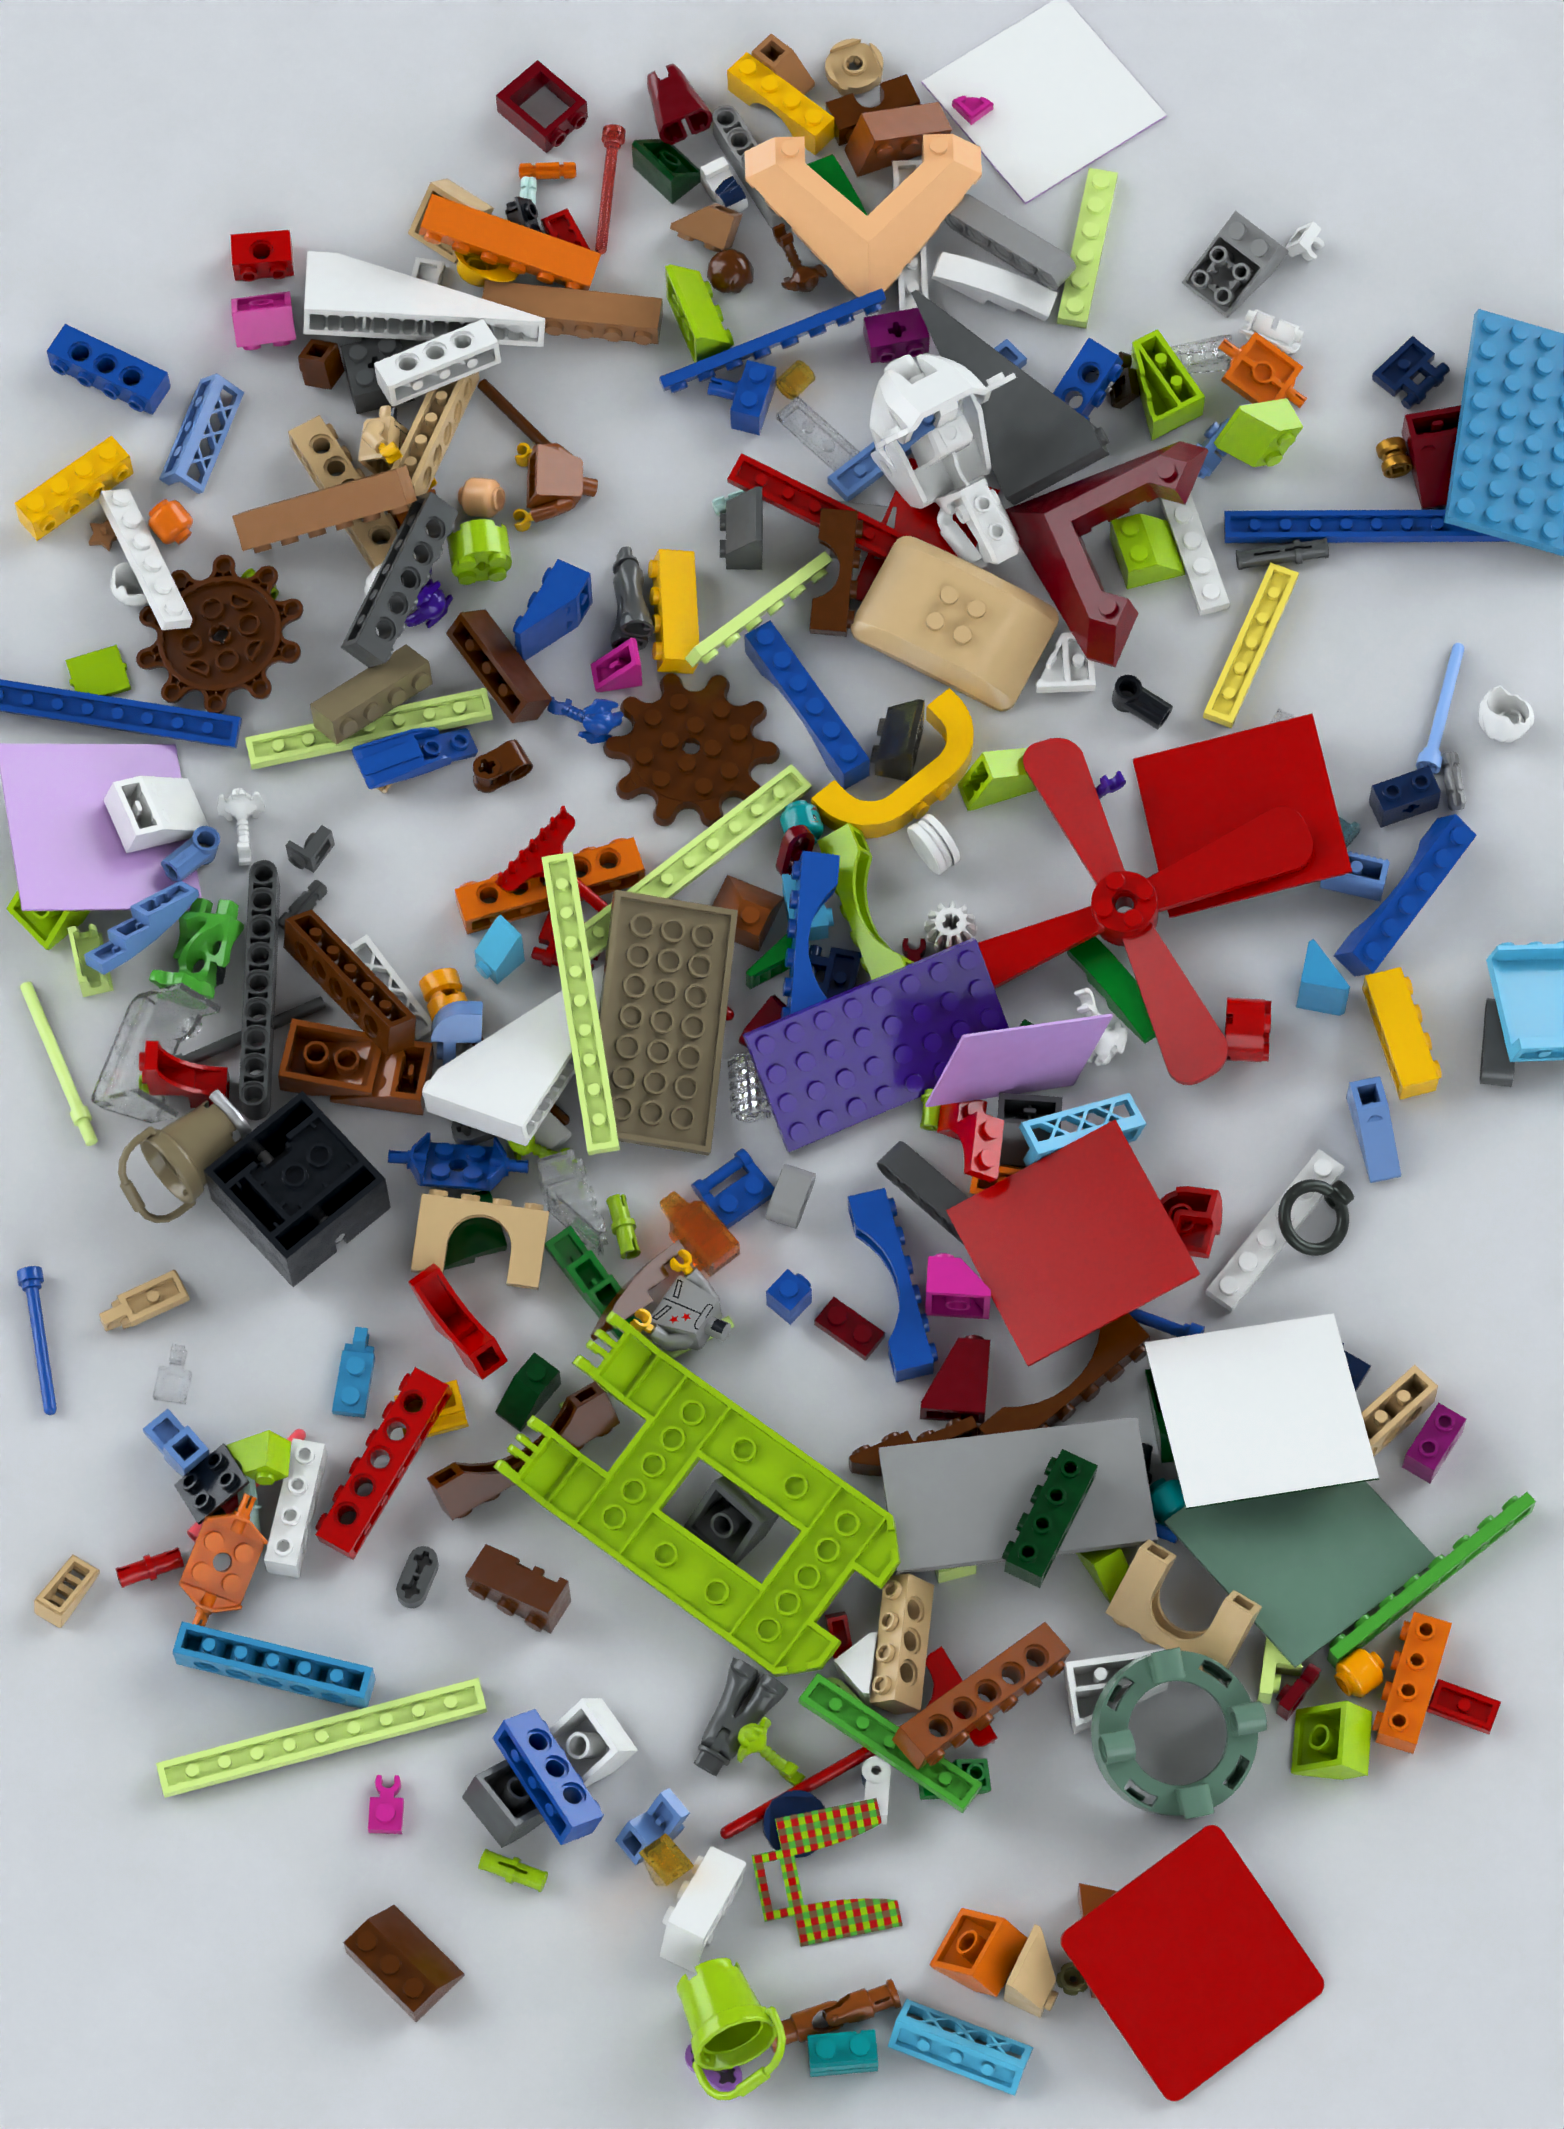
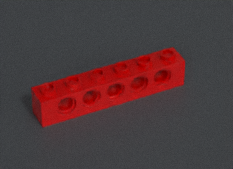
M416 1367L411 1374L407 1373L399 1385V1391L401 1392L395 1402L390 1401L384 1409L382 1424L378 1430L373 1429L369 1434L365 1444L367 1446L366 1451L361 1458L358 1456L353 1461L349 1469L351 1476L345 1486L341 1484L337 1488L332 1498V1502H334L328 1514L323 1513L315 1527L317 1530L315 1535L321 1543L352 1560L355 1559L453 1393L448 1384ZM411 1401H422L423 1405L419 1411L414 1413L407 1411V1406ZM396 1428L406 1429L405 1436L400 1440L390 1439L392 1431ZM385 1455L390 1457L388 1465L384 1468L374 1467V1462L379 1456ZM369 1483L373 1485V1490L369 1495H357L358 1488L362 1484ZM348 1511L355 1512L356 1518L351 1524L345 1525L341 1523V1517L344 1513Z

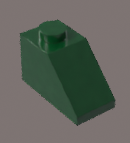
M534 1352L513 1377L495 1413L521 1432L527 1426L526 1422L530 1417L537 1414L561 1385L560 1371Z

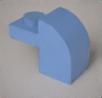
M483 1001L452 1002L442 1007L435 1015L431 1026V1042H437V1059H443V1065L456 1058V1043H479L482 1041Z
M166 1409L143 1428L144 1434L164 1455L166 1462L181 1476H185L209 1456L207 1446L188 1425L184 1427L169 1409Z
M668 1788L660 1792L647 1812L629 1820L615 1841L632 1862L637 1865L654 1856L671 1843L685 1828L683 1822L690 1812L672 1790Z

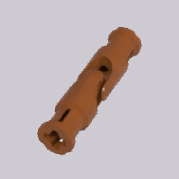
M888 1979L886 1984L870 1990L863 1988L849 1993L838 2002L827 2001L791 2014L789 2019L781 2021L786 2036L785 2045L795 2041L803 2043L807 2041V2035L830 2033L843 2027L844 2023H859L873 2018L876 2012L893 2006L896 2009L900 2008L901 2002L893 1980ZM823 2010L822 2015L827 2021L828 2026L824 2028L813 2027V2017ZM777 2037L771 2045L773 2053L776 2052Z

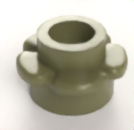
M1072 1962L1066 1963L1061 1967V1972L1057 1974L1056 1982L1058 1987L1063 1988L1065 1994L1075 1996L1078 1992L1086 1991L1088 1985ZM1070 1977H1076V1981L1071 1982Z

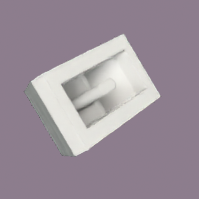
M870 1632L834 1659L838 1676L868 1707L873 1705L870 1704L877 1643V1633Z

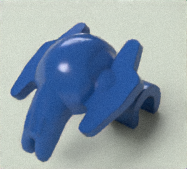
M551 696L552 700L547 706V711L552 714L565 715L583 723L586 731L579 732L578 736L586 739V742L590 744L605 742L608 738L612 737L608 733L622 723L623 713L621 711L611 712L613 708L619 706L617 702L611 700L595 699L592 705L581 710L572 706V700L566 698V702H559Z

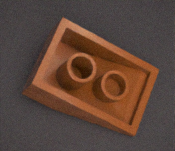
M292 1018L278 1073L280 1090L298 1094L303 1091L309 1096H371L382 1050L365 1032Z

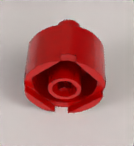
M1227 997L1225 1038L1228 1044V1056L1226 1061L1269 1062L1271 1001Z

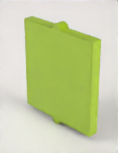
M117 645L65 660L71 676L69 683L70 686L75 688V691L112 696L131 690L126 674L127 664L122 662Z

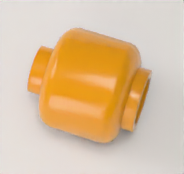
M1358 1648L1337 1663V1674L1334 1675V1679L1347 1696L1353 1695L1362 1698L1382 1684L1384 1680L1382 1669L1385 1665L1376 1652L1372 1651L1369 1653L1362 1648Z

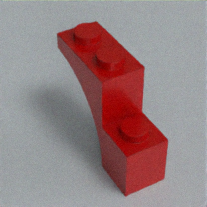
M146 1041L145 1052L139 1053V1071H142V1084H147L150 1095L188 1097L190 1108H197L206 1100L209 1101V1106H211L213 1102L209 1096L217 1089L229 1100L230 1077L228 1067H215L188 1062L165 1051L159 1044V1041Z
M980 1099L941 1105L937 1133L961 1140L964 1150V1174L990 1183L997 1180L1004 1120L986 1114L987 1102Z
M433 1263L408 1281L435 1330L453 1344L464 1365L483 1380L508 1362L495 1337L471 1314L437 1265Z

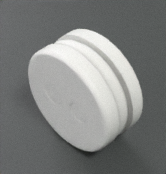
M927 814L920 821L913 823L907 828L908 837L914 849L935 874L941 875L947 871V868L960 862V853L954 840L941 822L933 815Z

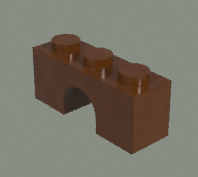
M907 74L880 83L881 103L878 106L869 108L860 105L853 93L826 102V112L835 118L834 137L839 146L848 143L861 113L920 105V99Z

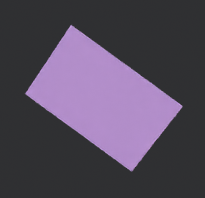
M1111 1013L964 1034L925 1106L932 1107L999 1097V1093L1020 1094L1073 1086L1113 1015Z

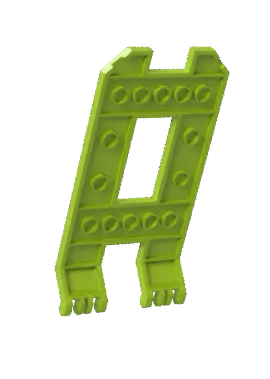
M611 1311L605 1318L606 1322L613 1328L623 1332L622 1336L615 1342L606 1332L597 1329L594 1336L611 1348L610 1352L608 1353L589 1339L586 1343V1348L592 1353L598 1354L604 1360L596 1368L585 1357L577 1355L572 1364L592 1378L619 1402L646 1420L628 1446L607 1472L583 1455L547 1424L532 1415L526 1422L527 1426L536 1433L542 1434L544 1439L537 1447L527 1436L518 1433L515 1439L533 1452L532 1455L529 1457L516 1446L510 1444L507 1452L515 1458H519L525 1464L517 1473L507 1462L498 1459L493 1468L550 1513L775 1677L822 1670L841 1645V1641L818 1625L817 1621L855 1571L879 1589H882L901 1563L893 1515L661 1351L631 1324ZM699 1460L800 1531L762 1584L662 1512L663 1508Z

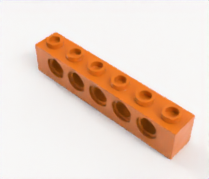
M634 837L628 839L618 838L611 841L608 845L597 848L587 847L579 853L573 854L576 872L582 871L586 873L585 876L577 878L598 896L632 887L645 877V868ZM605 863H614L616 865L611 869L602 867ZM498 873L490 877V879L480 882L470 881L461 885L460 888H456V903L466 933L471 934L490 928L500 914L508 922L549 911L546 886L543 885L545 877L532 878L518 888L526 890L522 895L506 892L495 884ZM489 897L497 899L490 904L483 902L484 899Z

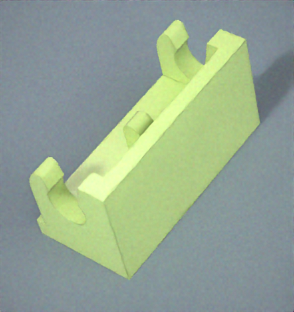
M89 924V931L79 932L76 926L68 927L72 953L83 997L114 991L110 972L103 975L87 966L85 962V953L104 944L102 933H98L97 927L94 924Z

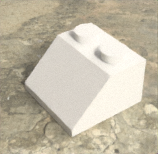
M582 1698L549 1729L558 1745L564 1749L566 1757L575 1771L582 1777L586 1787L618 1770L638 1751L602 1698Z

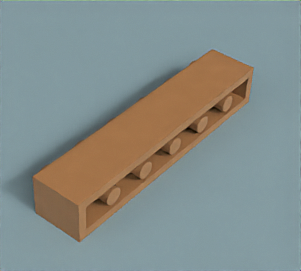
M485 280L482 299L545 318V333L550 335H573L582 339L591 337L602 338L611 342H618L620 340L631 341L640 345L659 344L663 318L662 298Z
M406 465L243 511L233 515L232 518L242 550L245 551L253 548L254 553H260L272 549L271 543L281 541L282 546L298 542V536L308 533L309 538L326 534L325 528L334 525L338 531L354 526L353 520L363 518L364 523L380 519V513L390 510L391 515L408 511V505L417 501Z

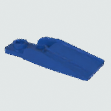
M436 727L410 729L355 746L352 749V754L368 789L379 788L426 774L450 765L451 762L475 757L478 752L467 728L440 734L439 729Z

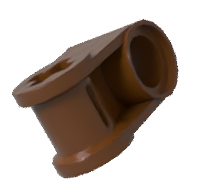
M515 739L509 740L498 748L475 759L473 763L474 786L483 793L494 792L496 789L512 781L525 777L533 769V764L519 742Z

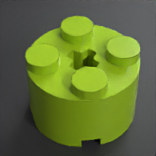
M490 519L471 520L460 524V530L455 533L452 532L447 537L452 573L458 578L460 584L470 585L476 581L485 580L498 582L507 577L506 572L512 566V558L505 525L501 523V527L495 526L494 520Z

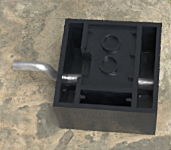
M218 1089L209 1096L212 1102L227 1115L242 1137L241 1141L204 1169L211 1200L292 1287L296 1286L337 1252L336 1244L341 1240H344L346 1243L350 1242L391 1208L386 1179L303 1091L253 1131L243 1115Z

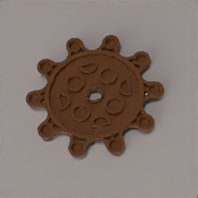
M220 555L213 562L211 575L204 580H194L185 570L174 571L171 576L193 619L190 628L161 630L150 605L145 606L140 611V622L144 626L156 630L157 639L153 645L138 652L136 662L140 668L145 670L165 668L168 671L169 678L161 689V696L166 702L175 704L181 701L188 693L199 691L204 695V707L207 712L222 714L226 709L229 695L236 690L245 689L256 699L264 700L268 698L272 691V685L266 677L268 668L276 663L293 664L299 660L301 656L300 646L293 641L285 639L282 632L288 624L301 618L304 611L303 605L298 599L276 601L271 597V591L278 581V572L274 567L263 566L252 577L241 578L235 572L236 565L234 559L229 555ZM221 630L228 631V635L223 640V643L213 640L214 635Z
M668 673L660 681L662 696L658 701L645 703L631 696L622 701L620 711L632 723V731L627 735L608 738L604 743L603 750L607 757L624 760L630 766L629 774L616 785V793L621 799L630 800L641 794L652 796L656 802L653 819L660 826L671 825L680 811L692 809L699 814L703 825L710 827L723 817L722 804L726 799L737 797L744 801L761 787L752 779L751 771L759 764H772L779 759L780 751L773 742L758 740L753 735L754 727L767 716L766 707L759 701H752L742 706L730 704L727 700L730 684L724 676L714 675L710 678L704 689L689 691L684 688L679 676L674 673ZM686 743L700 746V750L695 754H688L683 748Z

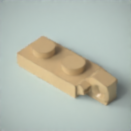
M172 1270L118 1295V1299L111 1303L113 1308L99 1314L100 1321L106 1332L121 1325L123 1329H126L189 1301L190 1298L177 1271Z

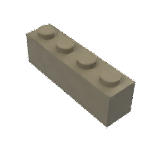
M405 644L394 651L391 658L385 664L367 668L311 703L310 708L314 727L336 745L432 685L429 661Z

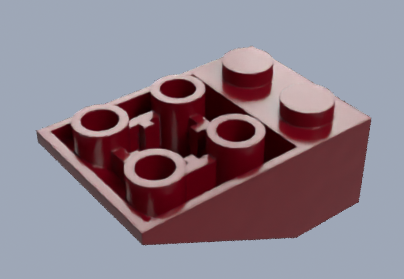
M1461 405L1404 416L1401 433L1406 442L1407 456L1410 457L1413 467L1411 471L1422 510L1446 507Z

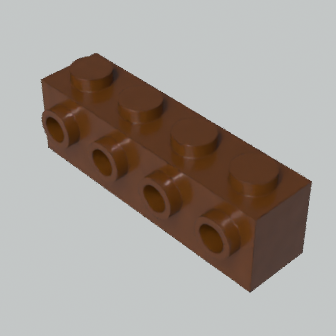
M486 609L460 612L446 632L449 639L512 723L538 720L551 702V696Z

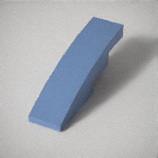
M178 881L130 906L132 918L107 930L109 941L84 954L86 965L105 975L127 962L171 927L199 897V891L183 881Z

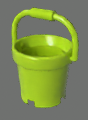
M729 1958L712 1959L695 1966L697 1975L690 1980L684 1974L677 1984V1993L683 2005L692 2034L691 2048L695 2060L692 2067L700 2085L707 2095L717 2100H732L739 2096H746L770 2078V2074L778 2067L784 2055L786 2036L775 2007L770 2006L766 2008L761 2006L747 1982L740 1965L736 1962L735 1966H733ZM777 2037V2048L771 2062L736 2085V2089L729 2092H720L710 2085L703 2069L720 2071L732 2069L737 2065H744L764 2053Z

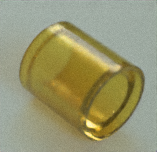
M797 360L775 380V383L785 397L794 400L815 381V375L808 365Z

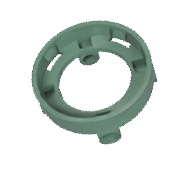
M1180 1647L1153 1652L1137 1658L1121 1668L1108 1681L1098 1697L1092 1716V1749L1104 1779L1126 1802L1154 1814L1185 1816V1819L1196 1818L1215 1813L1214 1807L1228 1799L1243 1783L1255 1758L1258 1732L1267 1730V1718L1262 1703L1260 1701L1251 1702L1244 1686L1230 1670L1212 1658L1194 1652L1181 1651ZM1203 1666L1204 1671L1199 1670V1667ZM1122 1678H1126L1132 1684L1126 1689L1116 1709L1113 1710L1107 1706L1108 1701H1114L1122 1688L1118 1683ZM1171 1681L1188 1682L1204 1689L1218 1703L1226 1722V1745L1220 1761L1205 1777L1186 1785H1170L1149 1776L1135 1760V1742L1131 1731L1128 1729L1130 1716L1139 1699L1153 1687ZM1130 1779L1146 1793L1155 1796L1156 1799L1153 1804L1142 1802L1145 1796L1133 1788L1129 1787L1125 1790L1124 1787Z

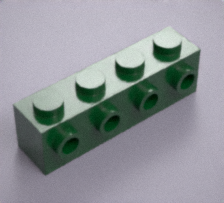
M1064 1449L1061 1450L1058 1458L1051 1457L1044 1472V1475L1048 1476L1044 1486L1038 1484L1030 1500L1034 1505L1029 1514L1025 1512L1022 1514L1016 1530L1020 1533L1015 1542L1011 1540L1008 1542L1003 1552L1002 1559L1006 1560L1004 1572L1038 1588L1041 1587L1096 1477L1098 1465Z

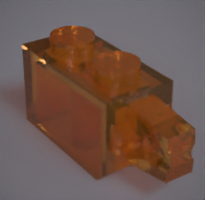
M673 1191L659 1202L661 1210L669 1221V1237L673 1243L678 1240L681 1242L683 1247L691 1254V1263L699 1271L704 1270L711 1277L740 1255L738 1240L703 1201H693L689 1204Z

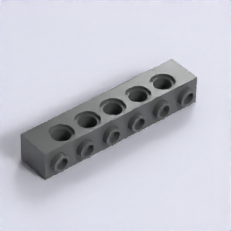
M433 492L417 496V501L412 503L341 646L343 650L368 668L385 664L391 658L394 651L392 647L396 639L406 628V618L418 604L417 596L421 588L429 581L431 577L429 572L433 564L443 553L442 545L445 539L450 536L455 528L454 521L459 512Z

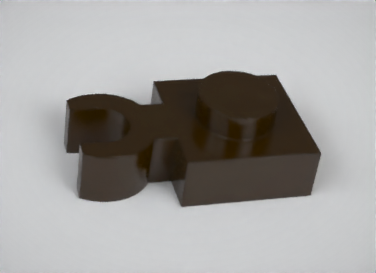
M1120 351L1119 357L1123 361L1121 365L1123 371L1111 386L1112 389L1109 392L1112 407L1122 409L1141 396L1137 371L1131 368V355Z

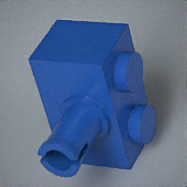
M747 360L741 380H738L736 383L712 376L710 379L712 382H709L707 394L733 400L730 409L732 429L760 436L776 388V367Z

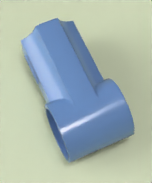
M209 826L197 828L189 840L162 860L161 866L165 874L172 881H183L202 865L211 863L215 859L220 843L219 833ZM199 843L207 844L209 847H202Z

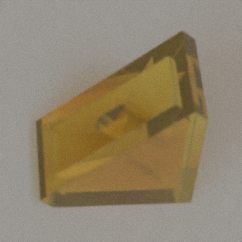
M666 1833L639 1852L655 1886H668L694 1867L692 1862Z

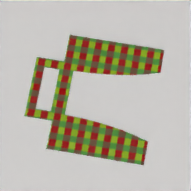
M877 1798L776 1818L775 1822L781 1849L751 1855L764 1921L794 1916L800 1947L903 1926L898 1900L843 1899L804 1905L794 1855L840 1843L881 1824ZM780 1860L789 1907L773 1910L763 1863Z

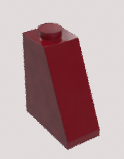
M968 1335L965 1338L958 1337L921 1401L920 1419L951 1421L957 1417L965 1419L973 1416L976 1423L982 1424L985 1422L991 1340H986L979 1335Z

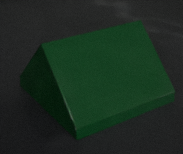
M661 139L634 140L632 143L633 168L671 204L675 203L701 182L700 169L674 145L664 143Z

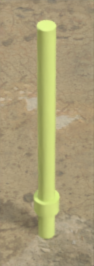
M25 982L21 984L20 989L70 1105L71 1119L74 1125L79 1127L86 1146L94 1145L98 1142V1139L90 1123L92 1120L88 1107L82 1104L32 982Z

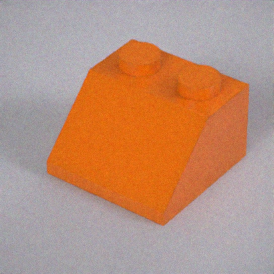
M961 1908L929 1965L975 1992L997 1997L1000 1990L1004 1987L1006 1979L1012 1971L1028 1938L1005 1918Z

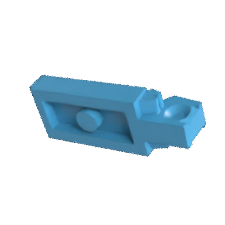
M355 1327L353 1344L345 1343L344 1350H342L332 1413L335 1415L365 1418L375 1363L374 1347L368 1346L370 1336L368 1328Z

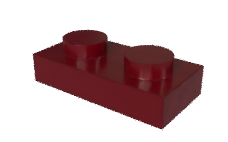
M835 1297L830 1300L814 1320L815 1326L865 1361L885 1338L884 1331Z

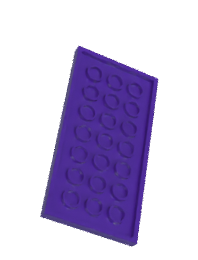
M971 938L742 1035L785 1148L788 1152H792L921 1097L926 1089H934L962 1035L1006 1029L1009 1026L978 942L975 938Z

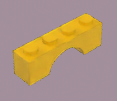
M748 52L727 70L728 90L749 106L753 103H759L771 109L785 123L792 137H804L805 148L812 154L816 155L834 138L835 118Z

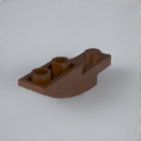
M973 1416L965 1419L957 1417L949 1421L943 1429L936 1432L934 1430L923 1432L916 1438V1441L912 1440L908 1431L901 1434L893 1432L885 1436L881 1443L872 1447L864 1445L854 1450L852 1455L849 1456V1469L854 1474L882 1476L878 1453L879 1447L977 1436L978 1426Z

